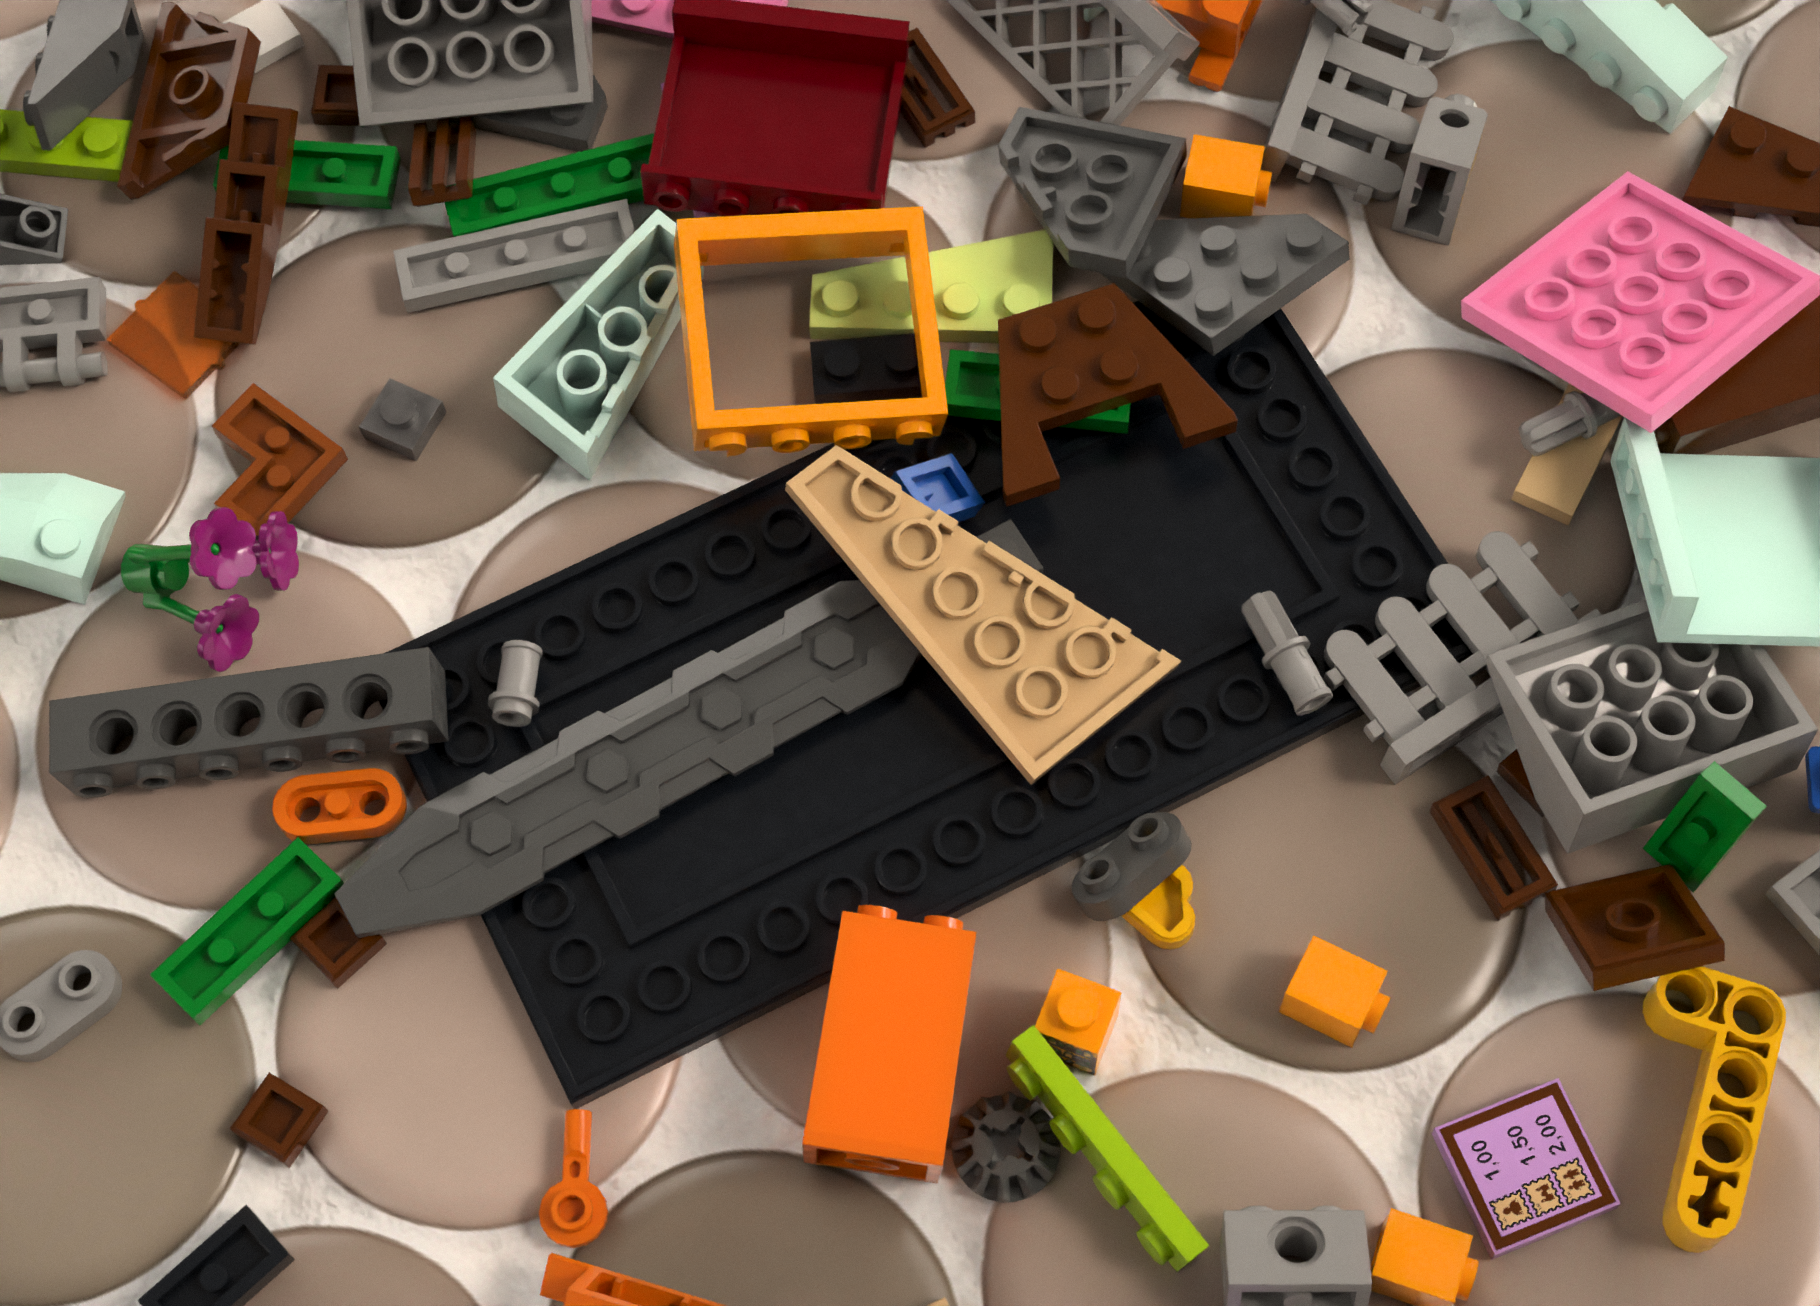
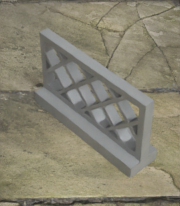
M947 0L1062 115L1087 119L1084 116V91L1110 89V110L1100 122L1119 126L1177 58L1186 61L1200 44L1156 0H1064L1047 3L1046 0H1033V4L1009 7V0H996V9L979 11L967 0ZM1105 7L1109 11V37L1084 40V9ZM1071 10V41L1046 44V13ZM1033 15V45L1014 47L1009 42V17ZM996 19V29L987 20ZM1122 25L1132 34L1122 35ZM1143 44L1155 57L1139 76L1122 77V46ZM1109 47V79L1084 81V50ZM1071 51V83L1051 84L1046 79V54ZM1024 56H1033V65ZM1122 87H1128L1122 95ZM1061 93H1071V103Z

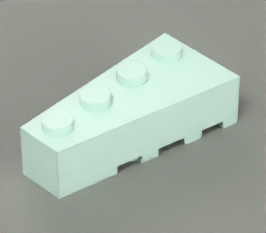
M1490 0L1497 5L1501 13L1507 18L1520 22L1540 37L1550 50L1563 54L1586 71L1597 85L1609 88L1633 106L1639 116L1647 121L1656 123L1669 134L1715 91L1728 59L1673 3L1662 7L1656 0Z
M656 209L493 377L498 407L589 481L681 318L674 252L676 223L659 209ZM700 266V269H701V279H703V277H704V266Z

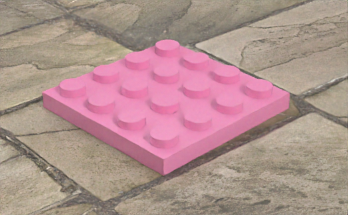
M1627 171L1462 299L1461 313L1462 319L1652 433L1820 295V276Z

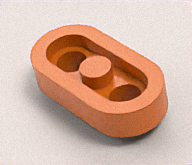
M378 768L294 777L279 788L272 804L274 819L282 832L292 841L299 837L305 844L384 836L400 825L407 809L405 794L396 778L389 772ZM371 801H385L384 808L375 815L364 813L366 806ZM313 806L320 807V813L314 820L309 822L300 820L303 811Z

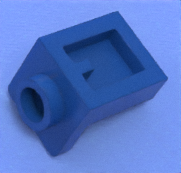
M952 453L897 470L890 478L900 484L902 491L934 511L940 509L959 522L975 517L985 503Z

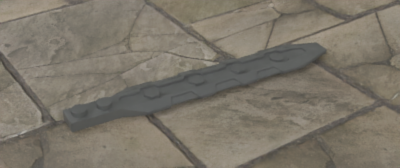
M1011 519L977 537L985 543L991 541L1043 574L1041 563ZM860 580L839 581L785 610L782 619L718 653L710 650L673 670L672 677L612 710L606 713L596 711L559 731L557 739L490 775L482 772L420 805L335 893V896L358 938L479 916L544 881L545 873L613 836L621 839L658 819L661 810L727 774L735 777L774 755L776 747L839 713L849 715L902 686L922 657V654Z

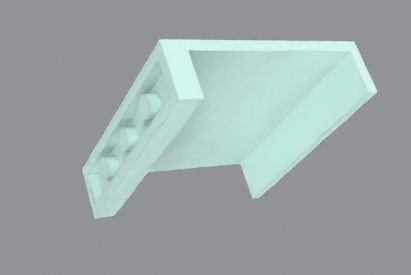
M1624 417L1610 462L1657 642L1820 647V458L1660 453L1654 431L1650 433Z

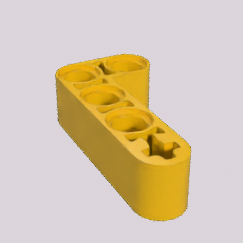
M1703 966L1659 976L1643 1001V1016L1646 1024L1654 1033L1665 1039L1702 1050L1662 1219L1665 1233L1673 1244L1687 1252L1695 1253L1712 1249L1736 1227L1740 1219L1786 1023V1010L1782 1000L1773 990L1761 984ZM1676 990L1686 994L1692 1001L1694 1013H1681L1673 1009L1667 1001L1665 991ZM1733 1011H1745L1751 1014L1759 1023L1761 1028L1760 1034H1748L1741 1030L1734 1021ZM1718 1073H1730L1736 1076L1744 1085L1746 1098H1734L1726 1094L1719 1085ZM1713 1136L1722 1140L1728 1146L1731 1162L1719 1163L1711 1159L1704 1151L1702 1137ZM1706 1187L1715 1188L1707 1195L1703 1210L1704 1217L1712 1222L1707 1227H1703L1698 1224V1212L1690 1207L1702 1197Z

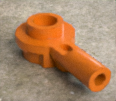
M571 1109L565 1112L562 1181L549 1188L542 1198L539 1209L540 1224L548 1238L559 1246L569 1248L586 1246L597 1239L605 1228L608 1218L606 1199L599 1188L589 1182L592 1112L589 1110Z

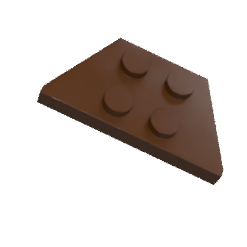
M170 1L161 4L117 185L131 200L142 197L229 145L233 102L248 103L261 41L249 28L232 22L220 23L214 16L199 12L197 16L185 13L176 3Z

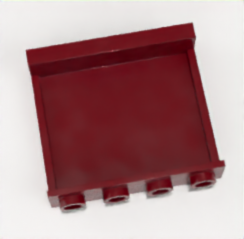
M674 0L672 10L674 37L649 163L642 164L641 166L645 205L657 206L670 212L683 210L710 212L722 217L885 208L908 62L910 21L735 0Z

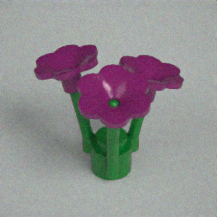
M220 507L213 509L207 519L197 520L193 523L189 532L191 544L176 546L134 544L128 548L122 559L121 577L123 584L131 592L143 594V605L145 608L164 610L193 624L194 630L202 634L197 645L198 655L208 661L211 669L218 672L226 671L234 660H241L249 653L253 643L252 633L259 623L258 610L249 606L248 599L239 594L231 595L223 606H215L211 610L205 609L201 612L171 599L170 595L175 591L181 590L187 583L189 562L196 575L208 577L211 584L219 590L232 589L237 584L239 577L252 575L256 565H260L262 575L270 579L274 590H287L290 579L295 578L299 571V560L296 553L298 536L294 525L287 523L286 515L282 511L270 513L267 523L262 524L260 527L259 540H256L255 530L249 522L238 521L235 513L230 508Z

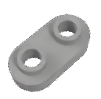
M80 950L65 956L1 1004L0 1046L12 1057L20 1061L37 1062L48 1058L107 1015L116 1006L122 993V978L119 971L104 955L96 951ZM83 973H91L89 985L82 990L74 991L73 983L75 979ZM27 1014H35L33 1026L27 1031L18 1032L17 1025L19 1020Z

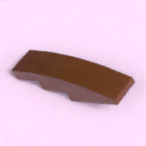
M233 102L228 160L220 159L214 218L206 217L194 328L195 338L256 345L270 290L287 200L298 111L294 109Z

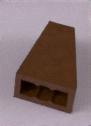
M1820 295L1654 431L1661 453L1705 454L1820 418Z

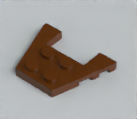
M1115 283L998 320L1003 500L1006 507L1060 489V476L1041 432L1095 414L1160 395L1183 449L1236 432L1238 419L1235 412Z

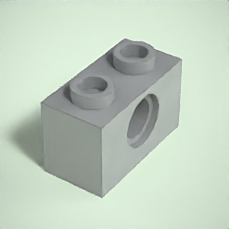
M1249 1206L1241 1210L1223 1211L1220 1258L1224 1306L1369 1305L1372 1278L1364 1210H1342L1335 1206H1318L1310 1210H1272L1265 1206ZM1297 1256L1306 1262L1292 1263L1282 1257Z

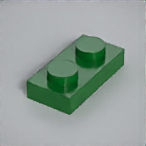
M1714 761L1697 777L1643 849L1662 866L1672 864L1687 888L1694 893L1719 866L1765 810L1767 805Z

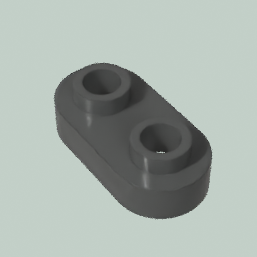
M1168 812L1144 814L1135 819L1129 828L1095 857L1082 865L1073 880L1072 893L1085 915L1090 919L1108 921L1120 917L1132 909L1186 861L1191 852V839L1179 818L1174 814Z

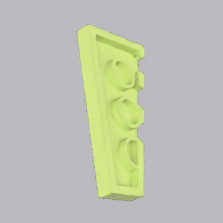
M1045 229L928 252L939 342L998 343L999 319L1052 303L1053 241ZM905 257L813 274L809 320L810 339L838 340L914 333Z

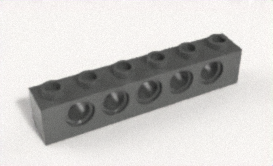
M429 647L49 700V773L72 793L86 798L104 797L110 795L113 792V788L138 785L147 789L168 788L176 783V779L200 776L208 780H227L238 776L239 770L263 767L266 770L276 772L292 771L300 768L304 761L325 758L332 762L350 763L362 760L365 757V753L391 750L399 754H415L427 750L429 744L449 741L445 669ZM380 700H388L381 714L371 719H364L367 709L373 703ZM324 709L322 717L317 723L310 727L301 728L304 718L310 712ZM260 717V722L252 733L239 737L240 730L246 722ZM197 726L194 736L188 742L177 745L178 738L186 729ZM134 735L130 746L123 752L115 754V749L119 742L125 737Z

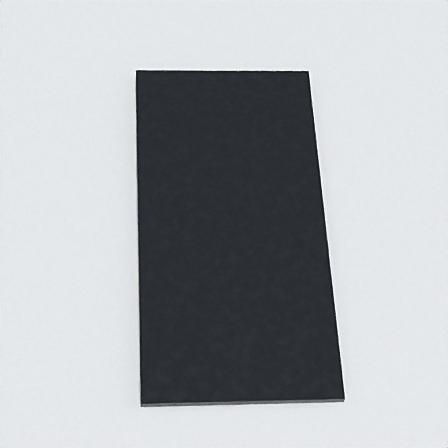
M1139 301L1133 302L1235 412L1238 419L1236 432L1183 449L1160 395L1131 403L1127 434L1056 427L1041 433L1060 476V489L1006 507L1003 500L1001 421L947 416L940 436L916 438L913 445L899 444L896 439L872 440L870 444L861 448L844 449L888 478H891L897 470L952 453L985 501L975 517L960 521L958 526L978 537L1011 519L1041 563L1043 575L1074 593L1076 600L1106 619L1114 618L1132 630L1130 634L1159 652L1162 649L1182 662L1175 670L1031 785L922 655L902 686L849 715L839 713L776 747L774 755L735 777L727 774L661 810L658 819L621 839L615 836L607 839L545 873L544 881L481 914L573 1109H577L829 983L832 975L842 911L857 913L858 906L876 905L895 910L898 913V920L923 923L924 917L928 915H939L957 919L1116 839L1138 817L1147 813L1170 812L1365 714L1347 689L1341 685L1332 691L1333 698L1324 706L1311 713L1297 715L1293 708V703L1274 670L1264 667L1262 658L1265 654L1242 614V605L1256 593L1266 591L1275 593L1298 635L1306 636L1311 644L1307 651L1323 679L1325 673L1331 670L1324 659V649L1329 637L1333 633L1340 630L1353 631L1368 646L1382 637L1375 624V617L1382 602L1390 597H1402L1411 602L1418 612L1422 611L1433 603L1426 592V583L1431 572L1437 566L1448 563L1281 308L1213 356ZM834 443L386 652L429 647L445 669L449 741L429 744V748L420 753L404 754L426 801L434 799L482 772L490 775L554 741L558 738L559 731L596 711L606 713L672 677L673 670L710 650L718 653L782 619L785 610L837 582L860 580L785 491L786 482L835 446ZM1445 618L1430 627L1458 663L1473 655ZM510 640L532 642L543 650L542 658H540L534 695L540 702L539 711L531 717L530 724L522 727L507 726L496 722L492 718L493 710L488 706L489 695L497 690L502 659L501 649L503 643ZM1394 651L1379 661L1404 694L1421 686ZM388 700L379 701L383 710L385 709Z

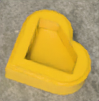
M1181 865L1132 909L1122 915L1129 924L1159 948L1169 950L1180 948L1189 941L1193 934L1196 917L1192 906L1189 904L1193 889V880L1190 872L1185 866Z

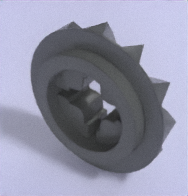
M1008 1091L1003 1095L981 1097L975 1105L960 1115L952 1138V1158L960 1178L976 1194L996 1202H1017L1035 1195L1052 1179L1060 1159V1141L1049 1125V1121L1052 1119L1036 1100H1028ZM1018 1124L1022 1125L1020 1127L1018 1147L1025 1152L1024 1156L1031 1160V1162L1022 1157L1018 1159L1015 1156L1007 1155L1002 1162L998 1161L991 1170L989 1167L992 1164L994 1144L983 1131L985 1130L991 1135L995 1133L1004 1137L1011 1129L1015 1130Z

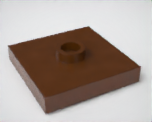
M1672 864L1545 893V911L1593 991L1725 961L1724 940Z

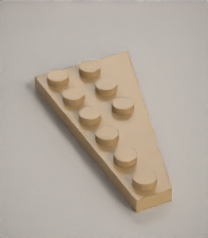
M837 445L786 482L785 491L1031 785L1175 670L1182 662L1162 649L1159 652L1130 634L1132 630L1111 617L1108 620L1074 598V593L991 541L985 543L958 526L959 521L940 509L934 511L902 491L900 484Z

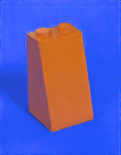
M876 905L858 906L857 913L842 911L802 1142L804 1163L938 1184L944 1162L977 932L963 930L964 923L951 917L928 915L924 917L923 923L898 920V913L890 908Z

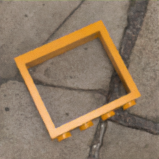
M923 206L684 218L676 220L674 252L694 451L726 450L727 457L744 453L747 448L772 447L776 452L793 453L808 448L810 444L834 443V445L842 449H856L867 446L872 440L896 439L899 444L913 445L916 438L940 436L948 416V407ZM905 255L922 398L726 410L714 409L700 266Z

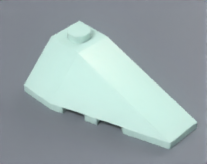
M0 473V580L85 605L124 502L125 491L66 473Z

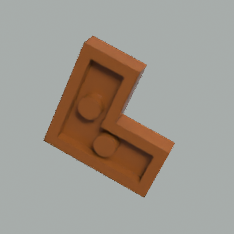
M252 383L212 425L215 434L220 440L252 462L214 504L216 508H230L235 513L238 521L249 522L255 530L256 540H259L260 527L262 524L267 523L271 512H284L287 523H289L342 467L348 458L341 446Z

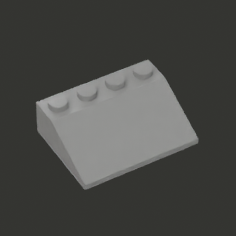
M346 0L359 125L361 127L593 103L592 0Z
M1646 600L1488 654L1485 661L1535 800L1567 854L1666 818L1697 777L1714 761L1746 788L1798 769L1818 731L1817 726L1763 645L1657 642Z

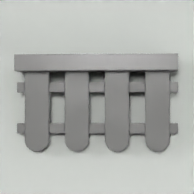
M1365 0L1371 3L1373 8L1361 25L1354 24L1357 27L1356 30L1347 37L1335 33L1337 25L1315 7L1264 143L1265 149L1261 170L1272 172L1271 181L1276 182L1286 163L1299 169L1296 178L1310 183L1314 175L1354 190L1353 200L1367 205L1371 197L1379 201H1390L1398 195L1402 188L1404 173L1397 164L1384 158L1387 150L1400 154L1411 151L1420 127L1419 122L1414 117L1401 112L1403 104L1406 103L1416 107L1424 106L1433 97L1438 87L1435 75L1430 70L1417 64L1420 57L1428 60L1442 59L1454 41L1452 30L1446 24L1435 20L1436 10L1426 6H1422L1420 12L1417 13L1387 0ZM1364 35L1405 50L1403 59L1363 44ZM1321 70L1333 74L1331 83L1318 79ZM1351 81L1388 96L1386 106L1345 90L1347 82ZM1303 117L1316 121L1313 131L1300 126ZM1331 127L1372 143L1370 152H1365L1328 137Z
M1494 531L1488 533L1483 537L1476 551L1477 561L1483 571L1471 579L1455 565L1442 564L1437 566L1431 572L1426 583L1427 595L1433 603L1420 612L1405 598L1390 597L1380 605L1375 617L1376 627L1382 637L1368 646L1357 633L1350 630H1340L1329 637L1324 649V659L1331 670L1325 673L1323 679L1332 691L1341 685L1347 689L1371 721L1365 725L1363 731L1372 743L1383 737L1389 744L1380 766L1395 785L1504 713L1492 679H1488L1478 687L1471 680L1472 677L1484 669L1489 673L1485 662L1488 654L1529 641L1535 636L1540 637L1601 616V613L1596 608L1578 620L1573 611L1579 606V601L1570 591L1561 597L1532 562L1537 558L1539 552L1530 540L1519 546L1513 537L1505 532ZM1495 585L1524 620L1511 630L1508 629L1482 596L1484 592ZM1444 618L1473 653V655L1461 663L1455 660L1430 628ZM1393 651L1422 687L1409 697H1406L1379 662ZM1435 703L1440 712L1425 721L1419 712Z

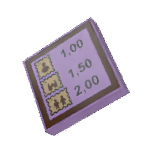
M1559 1078L1435 1127L1431 1133L1491 1260L1615 1210L1621 1204Z

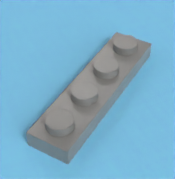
M623 199L393 250L403 302L407 313L597 271L635 230L628 201Z

